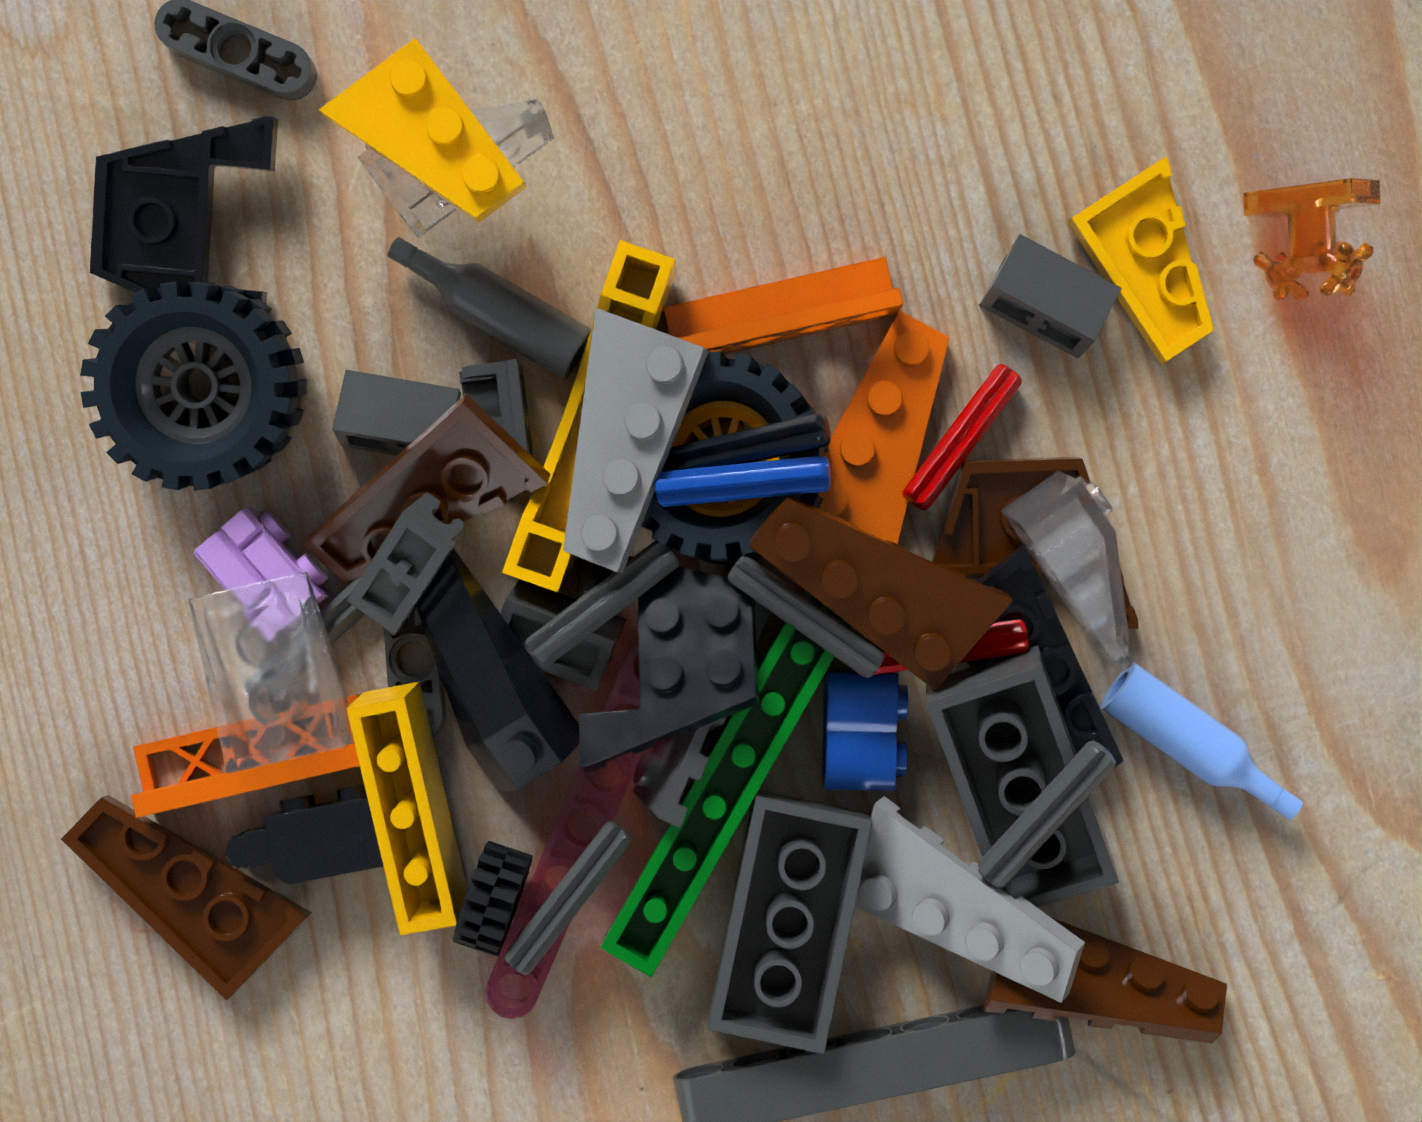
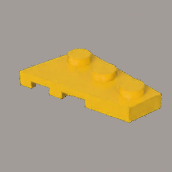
M416 38L319 109L325 118L364 142L367 147L396 164L425 187L478 223L526 188L523 179Z
M1167 156L1076 214L1067 222L1103 278L1122 288L1117 299L1160 364L1167 362L1214 331L1197 264L1192 262L1183 228L1186 227L1181 205L1177 206L1170 181L1172 172Z

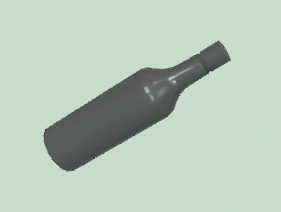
M397 237L392 243L387 257L406 268L408 267V269L432 283L441 293L447 309L453 315L563 379H566L572 373L584 354L591 328L480 264L456 265L445 263L421 249L418 250L417 247L400 237Z

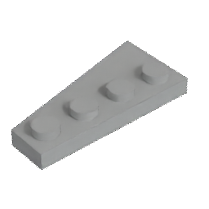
M595 308L563 551L623 574L655 492V481H657L659 473L663 471L709 352L707 349Z

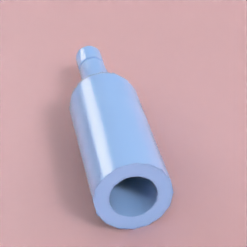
M1134 662L1129 664L1119 674L1105 694L1100 709L1207 784L1215 787L1243 789L1288 820L1293 819L1300 811L1303 802L1287 790L1282 789L1279 784L1257 768L1251 758L1248 745L1242 737Z

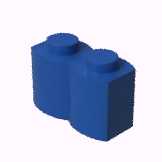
M827 670L824 674L822 785L825 789L895 791L896 777L906 776L907 747L905 742H897L896 732L897 720L907 719L908 687L907 685H898V674L891 672L873 675L870 678L860 676L856 671Z

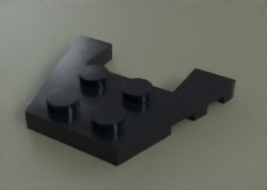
M263 116L251 119L252 121L204 130L200 134L180 139H167L96 156L90 273L135 293L144 288H160L162 283H208L215 167L275 172L278 119ZM242 290L245 291L243 296L249 299H260L265 304L267 303V292Z
M577 557L578 597H582L614 571ZM677 567L638 597L640 708L579 714L580 767L585 772H594L606 767V762L630 752H633L635 755L654 747L655 742L686 729L688 732H691L759 703L755 600L730 583L727 577Z

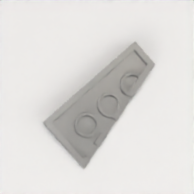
M885 796L874 803L871 814L873 821L855 907L1062 1003L1070 993L1085 942L1021 895L1014 899L1001 888L990 884L979 873V867L976 862L973 861L968 865L942 846L943 838L925 825L919 829L899 815L898 812L901 808Z

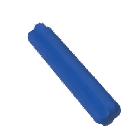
M812 456L664 471L659 473L657 481H655V493L659 505L671 507L826 492L831 486L832 470L827 457Z

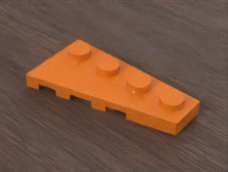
M902 311L897 313L832 434L831 443L828 445L829 452L824 453L831 465L832 482L828 491L819 492L818 494L823 498L819 507L820 510L854 524L858 529L882 540H889L898 544L908 501L902 495L903 490L916 473L950 337Z

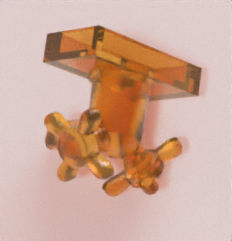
M1347 178L1243 193L1244 216H1286L1288 218L1290 255L1287 256L1284 252H1280L1273 261L1264 252L1260 251L1253 258L1254 264L1265 271V279L1273 289V297L1276 300L1286 298L1289 292L1297 300L1305 299L1309 296V291L1296 279L1304 273L1315 274L1322 271L1331 276L1321 284L1319 293L1330 296L1340 286V293L1347 296L1354 294L1356 290L1355 282L1363 271V262L1372 257L1374 249L1371 245L1363 243L1355 251L1350 243L1336 241V212H1339L1340 209L1380 204V180Z

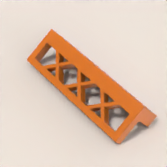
M881 257L663 307L669 335L704 347L709 352L721 351L726 355L896 316L903 306L900 288L893 289L886 257Z
M360 694L133 746L143 789L142 792L131 795L135 817H143L360 766L354 742L334 746L315 734L327 713L346 709ZM315 716L308 729L295 721ZM278 724H284L303 736L291 756L282 759L277 758L260 747L271 727ZM259 729L252 741L240 734ZM228 737L247 749L235 769L226 772L204 759L216 739ZM310 741L322 748L321 750L302 754ZM203 742L197 754L184 747ZM172 750L191 762L178 783L159 787L152 757L153 753ZM254 754L266 761L265 763L247 767ZM198 768L210 774L209 776L192 779Z

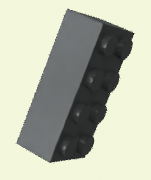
M1038 645L1029 648L1024 654L1003 656L951 673L936 691L926 684V705L982 857L1077 754ZM1091 793L1004 887H1001L1003 891L1014 899L1021 895L1034 906L1040 907L1119 883L1113 855Z
M758 790L751 805L710 1001L708 1030L820 1054L825 1053L873 821L867 813Z

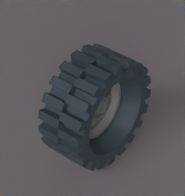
M170 282L160 284L161 287L157 289L144 288L129 295L133 301L131 304L115 305L105 315L112 324L108 329H95L88 342L89 345L99 349L97 357L82 360L80 376L94 377V390L81 392L83 408L97 406L101 417L100 420L89 424L95 438L110 436L115 445L106 453L117 464L132 461L136 464L135 469L131 473L132 475L145 482L156 478L163 479L162 488L180 490L188 486H193L194 491L211 489L245 477V475L255 472L272 461L270 457L274 453L284 450L292 439L287 433L292 426L300 424L304 409L297 408L298 396L307 394V379H298L296 365L304 363L300 348H290L286 337L291 335L292 332L283 320L274 321L268 315L272 308L260 299H249L243 296L245 291L231 286L214 285V283ZM196 341L195 356L188 344L189 342ZM210 344L218 348L209 359ZM175 350L181 363L170 356ZM229 356L234 364L222 369L220 366ZM163 366L173 373L172 377L161 376ZM197 368L206 372L211 380L212 389L210 395L205 400L196 398L189 389V377ZM238 373L240 384L228 383L227 377ZM160 385L171 386L172 392L162 396ZM226 393H238L237 403L227 397ZM177 400L179 404L171 412L166 404ZM218 406L230 413L226 419L223 418ZM191 409L190 424H188L182 420L185 418V416ZM205 413L211 427H204Z

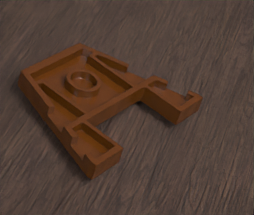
M1082 458L965 460L963 462L932 562L938 565L943 564L963 573L965 576L985 574L1025 544L1037 572L1082 571V627L1084 629H1138V618L1134 607L1130 604L1123 583L1124 578L1105 531L1106 525Z

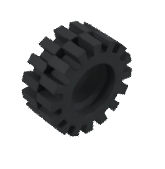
M492 841L486 843L483 853H481L478 860L477 868L474 870L469 889H467L465 901L455 927L453 942L497 957L499 956L522 896L533 855Z

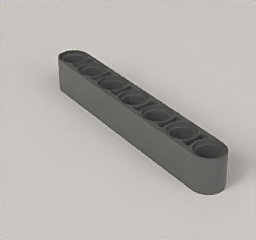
M985 1005L827 1038L824 1054L784 1047L691 1067L675 1074L673 1081L682 1122H779L1066 1060L1075 1055L1069 1019L1063 1016H1059L1056 1021L1031 1018V1012L1007 1009L1004 1014L983 1011Z

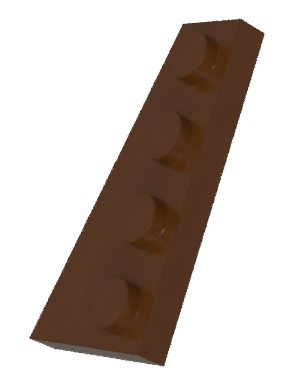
M109 795L101 797L61 838L80 859L226 1001L241 988L312 914L307 909L146 816L136 818L132 808Z

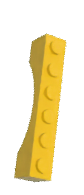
M620 240L601 291L597 308L656 330L677 273L676 260ZM593 324L569 400L544 464V468L550 473L548 484L533 491L521 517L502 570L504 574L559 593L564 592L576 558L575 555L563 551Z

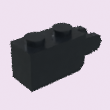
M364 784L336 790L338 800L316 804L314 794L279 801L281 811L264 817L265 826L256 827L253 830L250 828L246 832L243 831L237 834V836H232V839L227 841L228 845L224 854L231 862V866L235 865L237 869L240 867L245 869L248 865L256 867L272 864L274 876L288 885L384 867Z

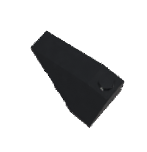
M453 548L419 599L416 609L467 749L499 793L519 790L562 763L579 745V723Z

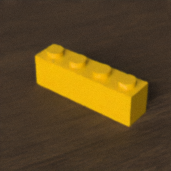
M420 681L363 692L346 710L399 934L406 935L456 926L460 910L465 901L467 885Z

